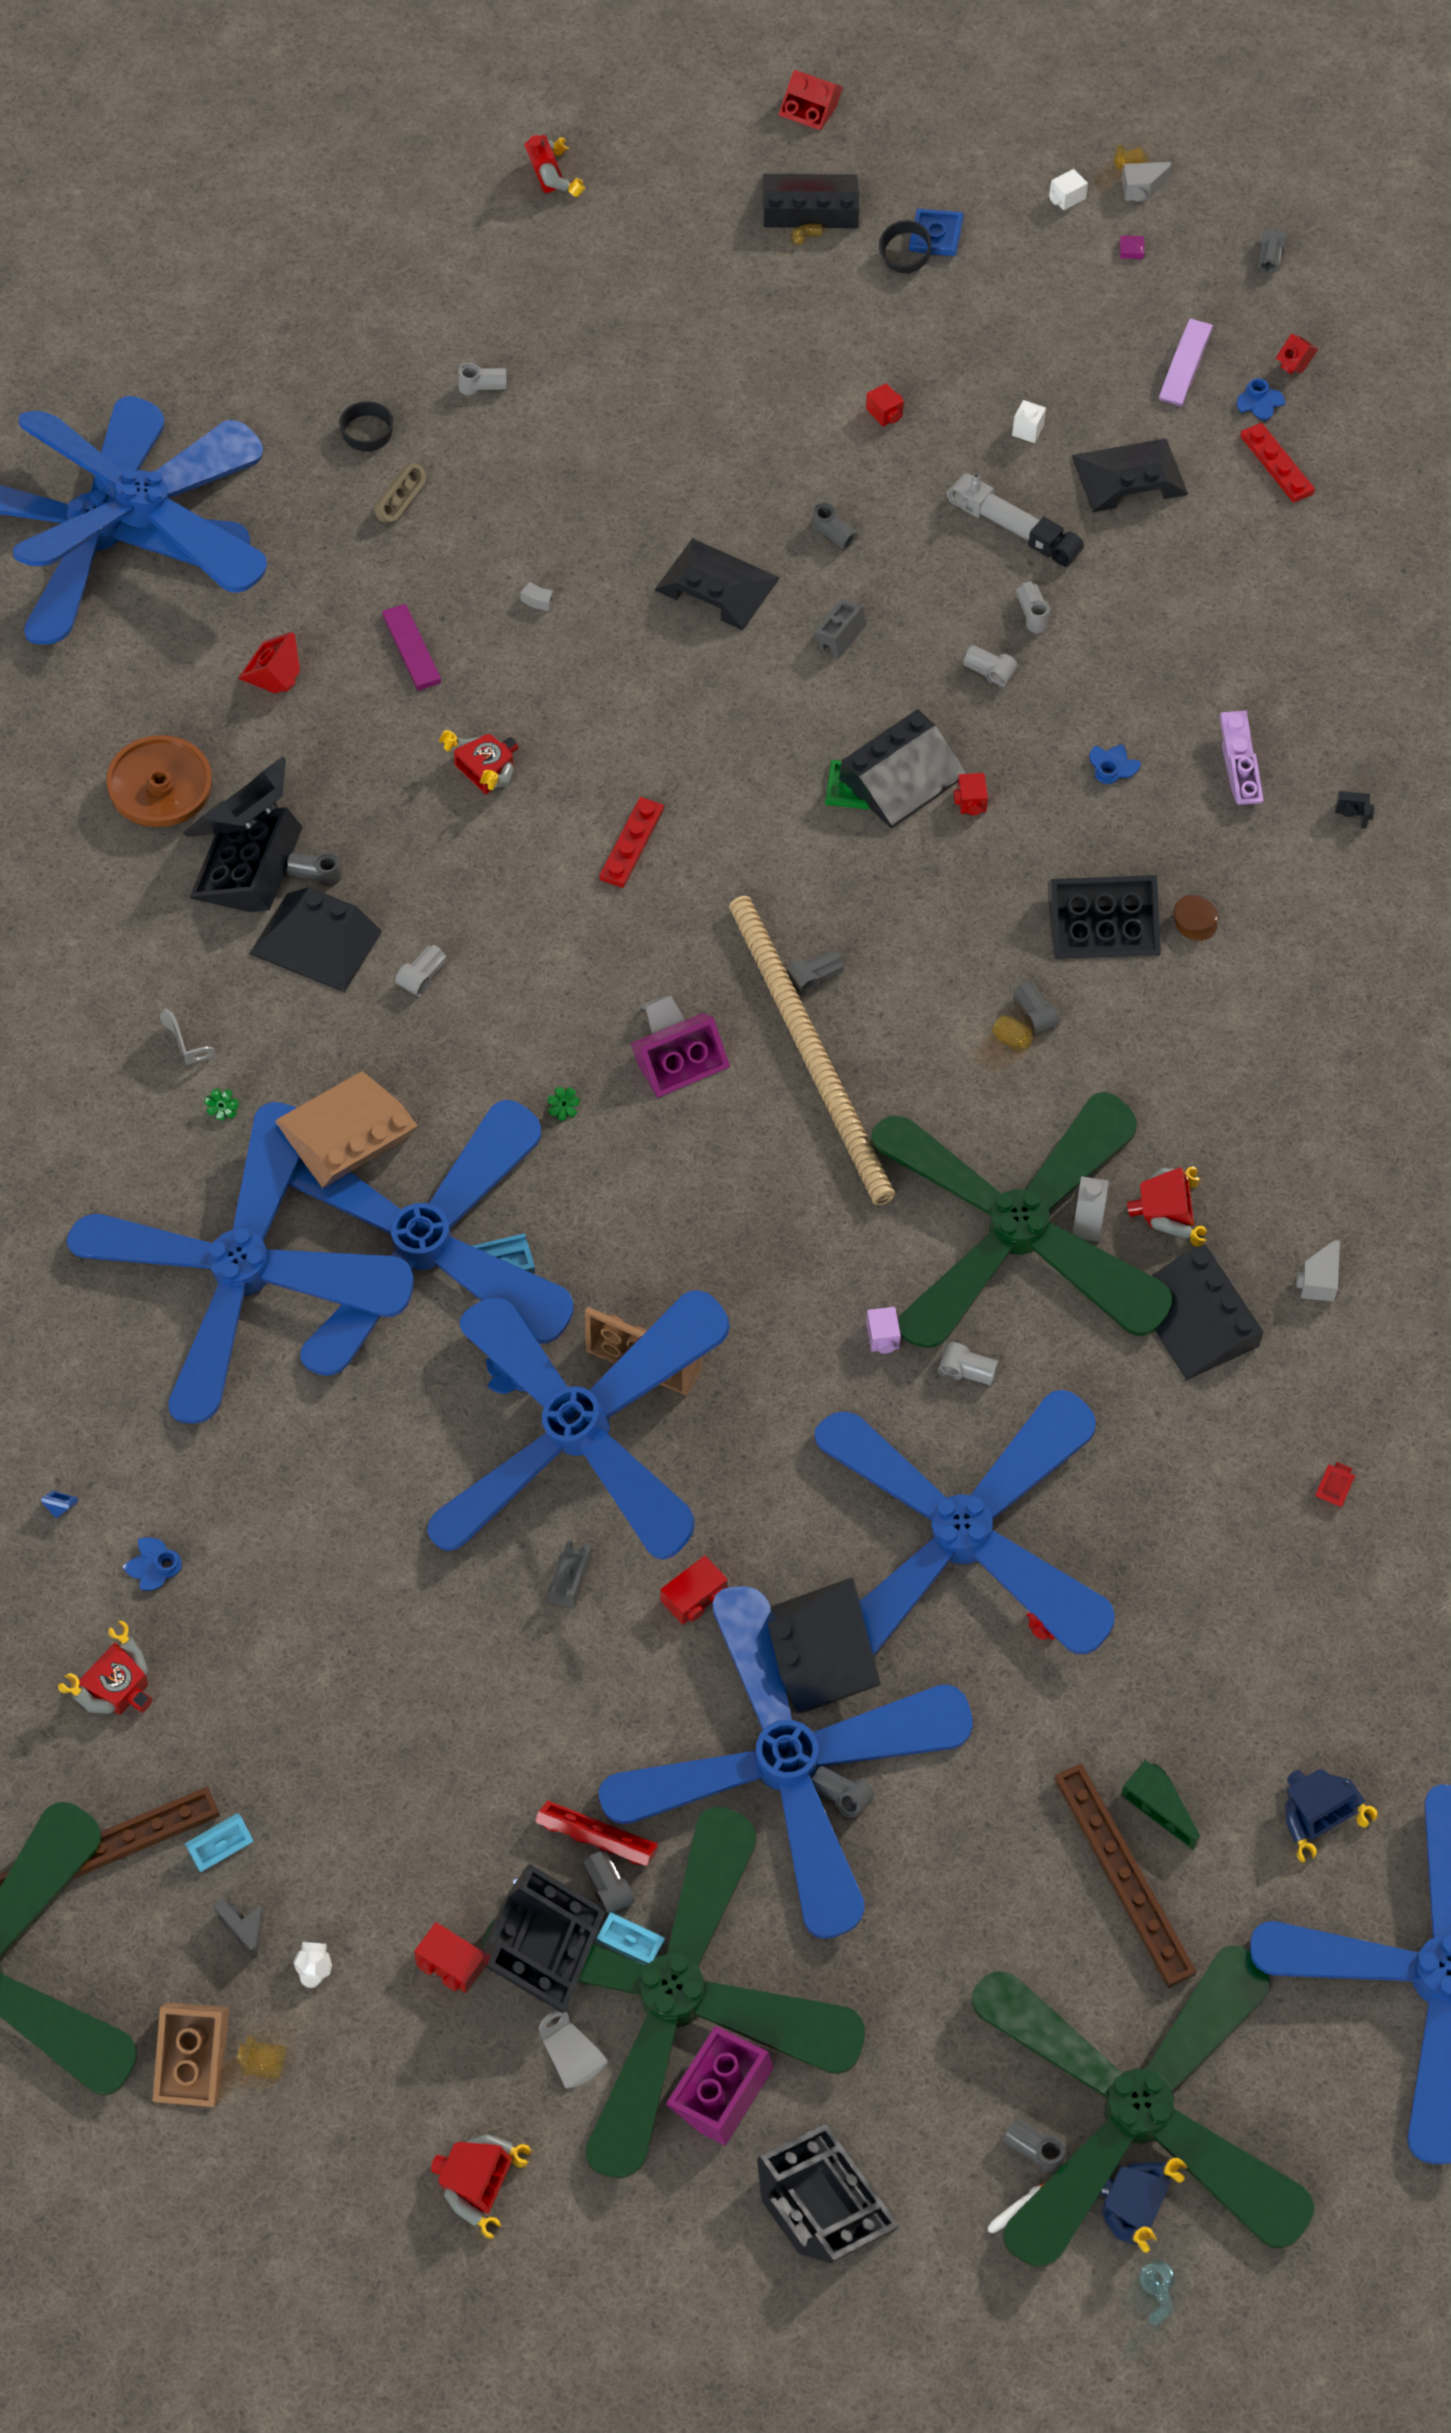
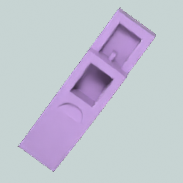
M1247 710L1222 712L1220 714L1223 736L1222 750L1236 804L1263 803L1256 753L1253 754Z

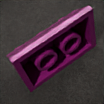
M705 1013L698 1014L630 1043L637 1064L657 1098L730 1067L714 1017Z
M715 2025L667 2101V2106L699 2133L726 2146L774 2068L768 2051Z

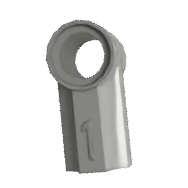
M464 363L459 367L458 389L465 395H473L479 390H506L505 368L480 369L474 363Z
M1032 581L1023 583L1022 586L1016 589V595L1026 617V627L1033 633L1045 632L1049 625L1050 606L1043 600L1038 585L1033 584Z
M971 645L963 660L964 666L986 676L989 683L992 684L994 682L1000 685L999 688L1005 687L1018 669L1017 662L1011 656L1006 654L996 656L975 645Z
M428 945L412 964L406 963L401 967L395 978V983L415 996L420 997L424 988L428 989L430 986L431 978L447 962V956L439 947Z
M950 1342L945 1347L938 1372L942 1376L946 1374L954 1376L955 1380L964 1377L991 1386L999 1361L971 1353L966 1346L960 1343Z

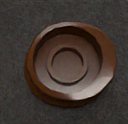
M1187 895L1180 898L1175 904L1173 910L1175 924L1182 935L1192 940L1203 941L1210 939L1215 934L1219 917L1218 911L1208 900L1201 896Z

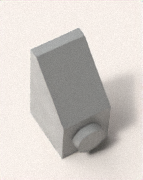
M1171 163L1124 164L1122 185L1125 200L1141 201L1150 199L1169 181Z
M1081 1176L1072 1234L1084 1241L1099 1243L1108 1180Z
M1334 1240L1305 1261L1302 1272H1297L1296 1288H1301V1298L1334 1302L1338 1290L1340 1241Z

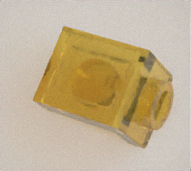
M1121 144L1116 148L1114 163L1117 169L1123 171L1124 164L1151 163L1141 147L1126 151Z
M248 2035L246 2044H241L239 2047L237 2063H241L243 2074L280 2080L287 2050L286 2047L255 2042L254 2036Z

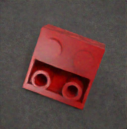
M793 70L779 115L821 131L836 109L843 87L807 73Z

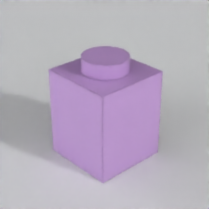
M895 1307L867 1310L866 1325L871 1352L879 1351L882 1354H887L895 1349H899L901 1335Z

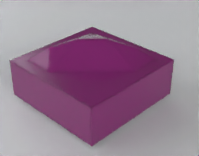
M1120 235V258L1144 259V236Z

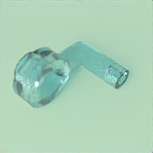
M1156 2260L1143 2267L1140 2272V2283L1143 2289L1150 2295L1157 2296L1160 2305L1159 2308L1149 2314V2321L1153 2325H1158L1174 2313V2306L1168 2292L1174 2284L1173 2271L1165 2262ZM1157 2272L1161 2274L1163 2281L1157 2278Z

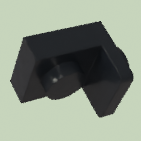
M1339 791L1335 804V813L1343 814L1346 817L1361 815V828H1366L1368 820H1373L1374 804H1370V794Z

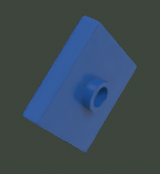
M917 208L914 221L923 225L930 234V254L956 256L964 221V212ZM912 233L909 251L926 253L928 247L925 240L919 235Z

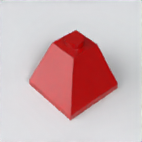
M293 632L263 641L238 679L274 694L281 691H289L295 685L296 681L294 679L300 672L296 638Z

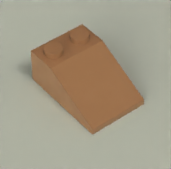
M168 2002L160 2007L152 2102L206 2107L216 2106L227 2040L229 2007Z

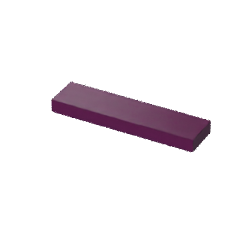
M403 604L383 610V619L417 691L441 684V677L407 605Z

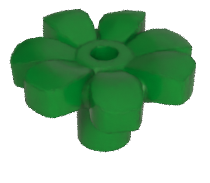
M561 1086L555 1088V1095H549L547 1099L548 1104L552 1105L547 1109L549 1115L556 1116L559 1121H565L567 1115L572 1118L576 1116L577 1110L573 1106H578L580 1103L579 1097L575 1096L576 1091L570 1087L566 1090Z
M215 1088L211 1091V1095L205 1097L204 1104L208 1106L206 1111L209 1115L217 1114L216 1119L225 1120L226 1115L229 1118L236 1116L237 1111L235 1109L239 1107V1101L231 1099L233 1095L231 1090L226 1089L221 1093L219 1088Z

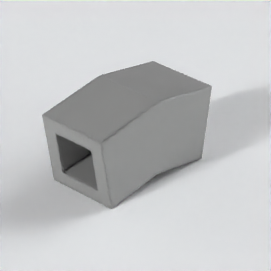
M529 582L520 592L522 602L533 608L549 611L553 601V590L540 588Z

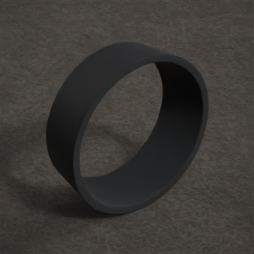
M911 220L898 221L891 224L882 233L879 240V251L890 269L899 273H912L921 269L929 259L931 238L927 229L920 223ZM903 233L919 235L925 240L928 247L925 255L910 265L894 264L888 261L885 255L888 243L894 237Z
M362 401L350 405L342 412L339 419L343 439L351 448L359 451H375L382 448L389 442L392 436L393 416L384 405L372 401ZM361 416L378 417L385 421L389 427L383 436L367 441L350 437L345 432V429L352 420Z

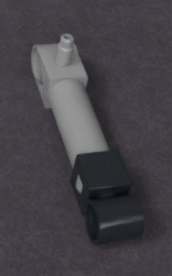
M978 473L961 475L947 491V497L954 505L977 518L981 515L1029 541L1028 546L1046 557L1051 556L1053 561L1064 567L1069 566L1084 549V543L1077 534L1073 532L1063 534L1064 528L1044 516L1039 520L994 495V488L982 482Z

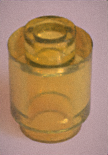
M1000 1016L992 1028V1033L996 1035V1039L1015 1052H1019L1021 1049L1027 1050L1033 1041L1031 1036L1032 1030L1012 1016Z

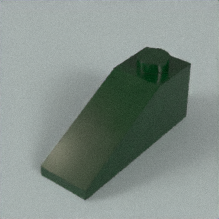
M1144 1760L1124 1784L1121 1796L1194 1850L1197 1847L1200 1834L1172 1781L1163 1768Z

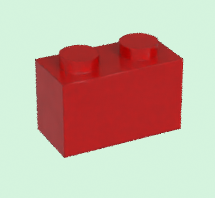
M704 1555L660 1589V1601L682 1625L689 1620L694 1622L702 1616L705 1611L704 1608L713 1603L715 1595L721 1590L728 1588V1579Z
M437 1922L433 1924L414 1951L415 1960L418 1962L416 1964L417 1967L428 1975H432L434 1972L443 1978L442 1983L455 1992L460 1989L467 1993L485 1968L481 1950Z

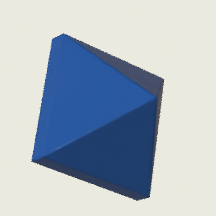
M51 1491L42 1497L41 1502L54 1517H59L77 1504L78 1498Z

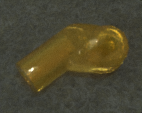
M804 224L793 229L790 233V236H792L791 242L793 244H803L804 237H822V224Z

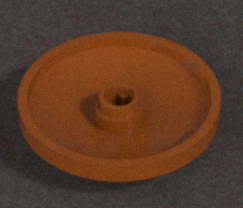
M166 735L144 737L126 745L111 761L106 778L109 798L116 810L128 820L150 827L172 826L192 818L207 803L213 783L210 764L202 751L186 740Z

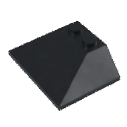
M1166 438L1072 455L1093 512L1117 508L1119 496L1160 489L1164 499L1188 495Z
M692 538L657 585L655 591L674 600H678L681 594L685 592L720 608L721 621L744 630L780 577Z
M283 756L238 792L224 802L221 801L201 816L183 833L191 837L236 832L242 827L248 830L258 822L256 816L262 812L268 815L278 807L276 801L283 795L285 758Z
M308 887L286 894L250 951V955L346 992L382 933V930L357 906Z
M852 1577L771 1606L768 1627L780 1676L797 1713L807 1712L881 1685L857 1589Z
M529 1864L501 1904L482 1950L484 1965L487 1969L563 2014L567 2010L606 1910Z
M827 2124L809 2131L757 2158L762 2203L798 2254L831 2264L893 2232L900 2226Z

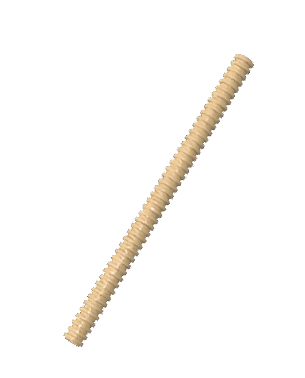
M740 896L729 905L736 924L745 938V942L748 944L754 961L757 963V967L764 977L768 989H770V993L776 1002L780 1014L783 1016V1020L786 1022L793 1040L796 1042V1047L799 1049V1053L802 1055V1059L812 1075L819 1094L822 1095V1100L825 1102V1106L828 1108L833 1122H835V1127L838 1129V1133L841 1135L842 1141L845 1143V1147L855 1163L859 1176L862 1177V1182L865 1184L873 1204H886L895 1196V1191L892 1189L888 1176L885 1175V1170L882 1168L881 1162L878 1161V1156L875 1154V1150L868 1140L861 1122L858 1120V1115L855 1113V1109L852 1107L851 1101L848 1099V1095L845 1093V1089L835 1073L828 1054L825 1053V1048L822 1046L818 1034L815 1033V1028L812 1026V1022L809 1020V1016L799 1000L796 989L793 987V983L790 981V977L783 967L779 955H777L767 930L764 929V924L761 922V918L758 916L749 896ZM888 1199L887 1201H885V1202H883V1203H878V1202H880V1201H882V1200Z

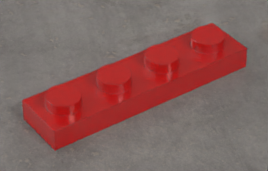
M1262 422L1241 431L1240 437L1293 503L1314 494L1315 488Z
M643 797L639 798L599 875V880L621 888L625 887L664 811V804Z
M548 1800L538 1811L535 1821L549 1831L564 1833L571 1836L577 1842L589 1843L599 1847L603 1852L607 1851L608 1854H617L627 1858L630 1863L635 1865L648 1866L655 1856L659 1845Z

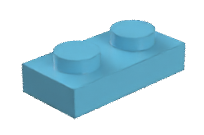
M237 1813L186 1842L185 1846L195 1866L202 1872L254 1841L242 1817Z
M610 1912L596 1938V1942L647 1966V1964L658 1957L665 1944V1938Z

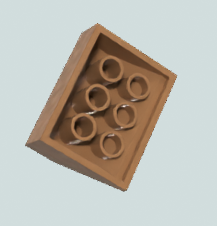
M363 1071L275 1121L322 1189L408 1139L417 1128V1124L405 1107Z
M589 1307L585 1310L586 1351L615 1364L647 1332L646 1329L640 1326L634 1327L623 1322L621 1318L615 1315H607ZM700 1357L665 1380L661 1385L688 1396L702 1371L703 1357Z

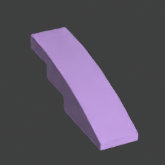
M1189 319L1166 376L1159 400L1183 406L1196 370H1198L1213 328L1212 324Z

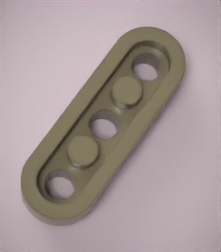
M412 463L401 469L375 504L374 511L379 521L383 523L396 521L425 484L426 473L422 466Z

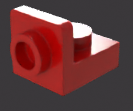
M1336 1462L1335 1466L1328 1464L1315 1496L1342 1508L1356 1477L1351 1474L1352 1468Z

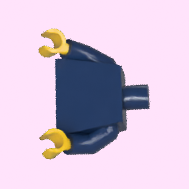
M1318 1769L1308 1776H1305L1300 1770H1295L1287 1778V1783L1290 1786L1287 1789L1288 1800L1284 1806L1285 1819L1293 1841L1298 1842L1299 1849L1296 1855L1302 1863L1305 1862L1302 1849L1309 1850L1313 1859L1317 1853L1315 1846L1307 1843V1837L1312 1841L1357 1814L1356 1821L1361 1827L1369 1825L1364 1813L1368 1814L1373 1821L1377 1818V1810L1372 1806H1365V1799L1354 1783L1348 1778L1330 1775L1323 1769Z
M1172 2158L1168 2162L1130 2164L1128 2167L1121 2166L1116 2179L1109 2178L1099 2194L1106 2197L1101 2213L1104 2215L1107 2226L1117 2240L1132 2245H1139L1140 2249L1145 2253L1150 2251L1145 2241L1148 2239L1157 2240L1151 2230V2226L1169 2189L1171 2181L1168 2178L1172 2177L1179 2183L1185 2179L1181 2173L1176 2172L1180 2168H1187V2165L1181 2159Z

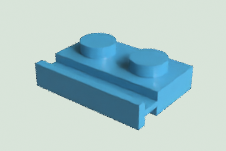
M525 1233L473 1245V1247L530 1273H535V1266Z

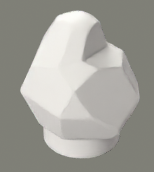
M302 1942V1949L297 1952L293 1964L300 1975L301 1983L307 1988L317 1987L330 1975L332 1963L329 1953H326L327 1944Z

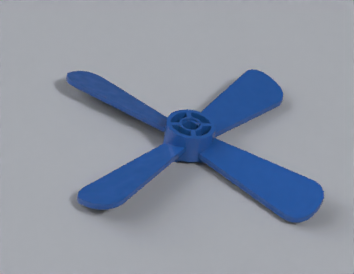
M125 396L118 399L114 404L101 454L122 471L125 469L139 470L164 429L165 422L161 410L151 402L138 397ZM95 476L91 491L81 494L67 504L0 485V514L64 523L113 501L115 488ZM205 519L250 545L251 541L248 530L243 525L237 522ZM119 520L62 558L25 624V637L33 644H54L69 635L74 626L95 552L111 547L118 540L180 561L198 565L156 526L138 528L129 526Z
M29 411L19 415L18 423L23 430L114 487L115 491L113 501L18 543L13 549V557L18 562L30 566H45L55 563L120 520L129 526L138 528L156 526L219 586L229 592L239 593L246 591L265 575L267 560L260 550L168 499L257 464L263 453L262 443L256 434L245 424L235 420L222 422L156 471L148 472L132 469L122 471L58 417L42 411Z
M502 1100L491 1106L429 1204L414 1203L401 1210L351 1172L322 1189L303 1160H300L289 1185L391 1234L395 1250L391 1256L404 1259L410 1266L411 1271L413 1269L428 1270L437 1266L481 1301L488 1298H502L514 1305L540 1344L550 1343L558 1339L571 1321L574 1314V1303L570 1293L564 1287L451 1236L450 1229L538 1145L541 1139L540 1123L538 1118L522 1104L512 1100ZM341 1305L304 1343L300 1354L303 1366L323 1376L334 1375L343 1371L350 1364L382 1316Z
M271 1102L264 1104L257 1110L254 1116L233 1230L223 1233L213 1243L103 1214H91L82 1217L76 1221L68 1234L66 1242L69 1250L75 1256L81 1258L212 1270L218 1283L217 1289L169 1398L168 1408L171 1416L177 1422L189 1424L202 1423L210 1419L218 1411L222 1402L243 1297L257 1293L267 1283L383 1317H394L402 1313L410 1302L414 1277L410 1266L404 1259L399 1257L266 1249L263 1241L301 1160L296 1150L275 1122L278 1118L296 1109L294 1106Z
M700 1290L689 1291L683 1294L590 1390L577 1386L567 1387L514 1305L502 1298H488L466 1310L460 1318V1328L463 1334L544 1408L542 1412V1425L546 1433L438 1509L431 1517L427 1528L428 1535L434 1544L445 1551L455 1550L466 1544L563 1451L573 1456L585 1455L637 1536L653 1557L665 1560L672 1558L680 1552L693 1535L695 1521L691 1509L608 1434L610 1430V1417L720 1345L726 1339L730 1329L729 1318L717 1300L707 1292Z
M1057 1390L1048 1394L972 1494H958L948 1498L858 1415L850 1412H836L818 1424L815 1428L814 1437L817 1446L823 1452L932 1521L933 1539L860 1600L873 1656L877 1654L949 1562L969 1564L978 1561L1031 1614L1033 1613L1067 1650L1075 1654L1086 1655L1094 1652L1103 1644L1114 1627L1115 1613L1112 1604L1102 1595L993 1531V1520L1092 1439L1096 1427L1095 1417L1092 1410L1081 1398L1065 1390Z
M729 1587L715 1595L713 1614L763 1730L758 1737L756 1751L615 1773L608 1776L601 1783L599 1802L602 1811L608 1819L620 1824H630L761 1779L770 1788L779 1790L781 1794L804 1925L808 1932L817 1938H835L853 1930L860 1923L865 1907L864 1898L811 1781L817 1767L955 1749L963 1745L970 1737L973 1727L970 1706L965 1695L958 1688L951 1685H938L813 1732L803 1723L794 1721L791 1718L786 1687L780 1676L768 1627L771 1609L767 1598L759 1590L752 1587Z
M1440 1784L1431 1788L1424 1802L1433 1939L1427 1941L1419 1953L1272 1921L1258 1925L1253 1931L1250 1940L1251 1960L1258 1969L1273 1976L1413 1981V1986L1419 1996L1428 2002L1407 2135L1408 2147L1412 2154L1422 2162L1451 2164V1976L1445 1975L1446 1972L1451 1973V1785Z

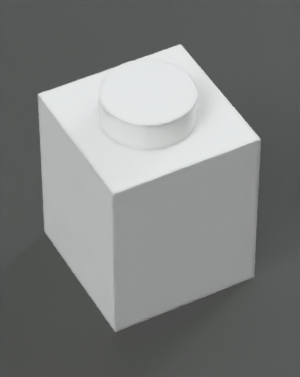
M1072 169L1051 180L1050 200L1053 204H1058L1063 210H1066L1086 199L1088 183Z
M1023 400L1014 417L1012 436L1035 443L1044 427L1046 407Z

